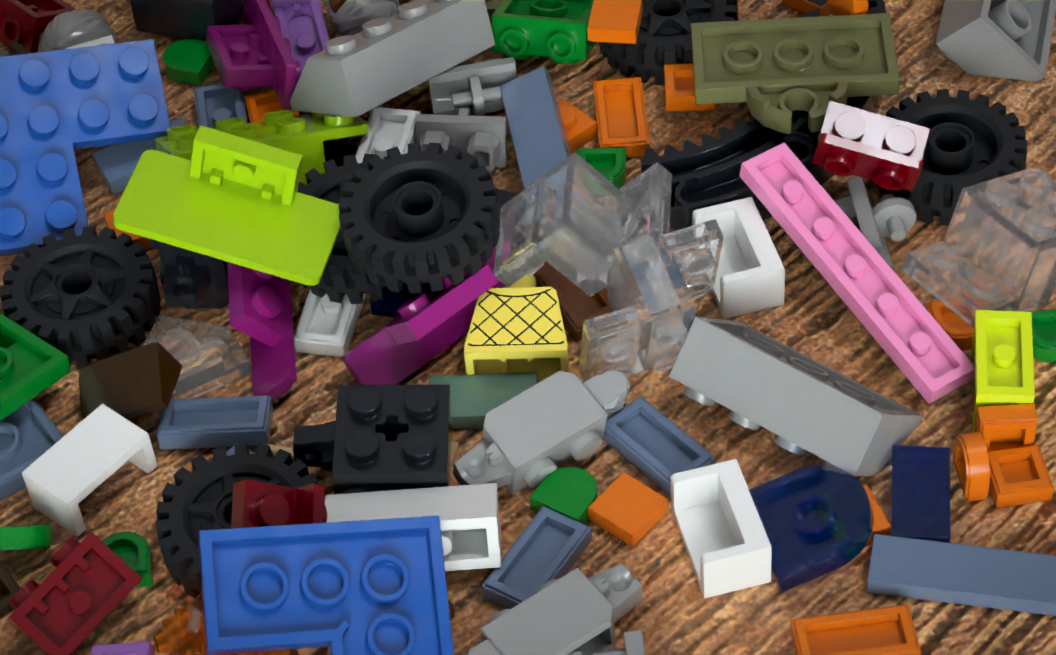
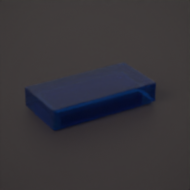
M892 445L891 536L950 543L949 447Z

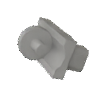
M514 57L496 58L479 63L454 66L429 79L433 115H458L460 108H470L474 116H485V113L505 110L500 86L517 78Z
M460 108L458 115L417 114L415 120L416 143L420 144L421 152L427 151L430 142L441 143L443 154L446 153L450 146L459 148L463 158L467 154H471L477 158L479 167L484 165L488 172H492L495 167L506 168L507 166L506 117L472 116L470 108Z
M854 176L847 179L851 195L835 200V203L858 229L860 228V232L895 272L886 237H891L893 241H901L906 237V232L915 225L917 220L914 205L904 198H896L893 194H885L876 205L874 200L869 199L865 181L862 177Z

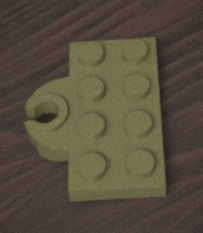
M890 13L691 23L696 105L746 102L751 115L763 126L786 134H791L792 111L803 110L808 112V128L811 133L821 130L829 100L847 105L848 97L899 95L900 78Z

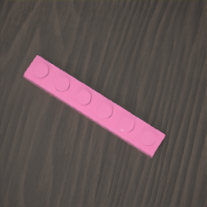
M785 143L775 146L741 164L739 175L928 404L973 380L975 366Z

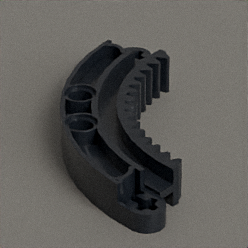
M868 0L869 14L886 13L883 0ZM820 9L810 10V12L799 15V17L820 16ZM883 95L848 97L847 105L877 114ZM749 111V122L736 119L734 121L735 131L725 127L719 128V139H715L707 134L702 135L701 146H697L687 140L684 141V151L678 152L671 145H666L664 155L658 156L652 148H648L645 151L644 157L640 158L641 182L633 184L624 192V220L631 229L639 232L674 229L675 247L693 244L692 212L696 209L752 197L764 221L772 217V215L739 176L741 164L775 146L785 143L818 183L823 185L834 174L826 171L823 166L812 164L820 131L810 132L807 111H792L791 134L781 133L763 126ZM651 205V208H642V206Z

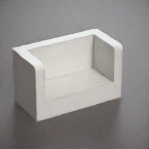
M748 197L694 210L692 212L693 249L723 319L784 305L785 268L753 198Z
M102 403L22 472V476L33 507L78 537L86 530L78 505L83 499L127 461H130L148 474L158 465L149 433Z
M737 459L671 475V510L703 597L708 598L771 582L772 546Z

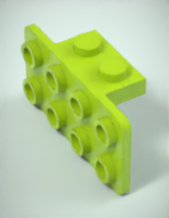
M290 110L265 113L264 121L245 123L244 118L222 119L215 122L216 128H214L215 130L303 155L299 182L306 185L305 174L313 168L320 174L325 173L323 141L369 133L368 122L360 117L320 113L294 116L293 111ZM194 125L171 127L166 130L167 136L155 139L158 151L191 160L193 140L197 133V128Z
M200 125L193 140L191 160L153 149L144 151L113 213V225L119 230L307 286H315L321 281L341 230L339 204L297 192L303 155Z

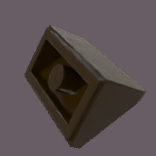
M153 342L82 366L79 371L82 420L102 403L127 420L167 408L182 371V365L160 343Z

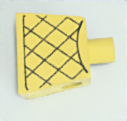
M517 271L506 277L505 288H490L480 295L464 345L466 374L537 372L539 383L558 371L570 373L568 343L557 291L552 287H537L536 278L532 274Z

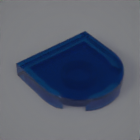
M810 466L795 470L749 490L772 546L771 567L782 592L846 565L863 550L871 536L874 524L871 503L862 484L850 474L844 475L834 471L823 470L822 466Z

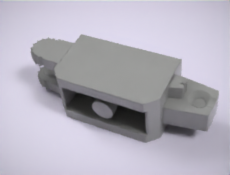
M609 369L607 372L603 371L602 375L597 374L583 383L575 373L556 372L486 413L482 441L454 463V477L461 485L497 483V488L506 486L511 494L528 485L530 488L538 487L548 474L557 470L561 465L573 458L576 461L584 460L601 446L606 420L626 406L625 400L629 392L630 380H627V375H623L622 371L618 372L617 369Z
M618 564L590 578H587L577 567L560 579H552L546 582L536 594L512 609H504L494 615L488 624L481 627L482 642L470 649L467 655H592L593 653L613 650L615 646L614 624L643 600L642 585L622 564Z

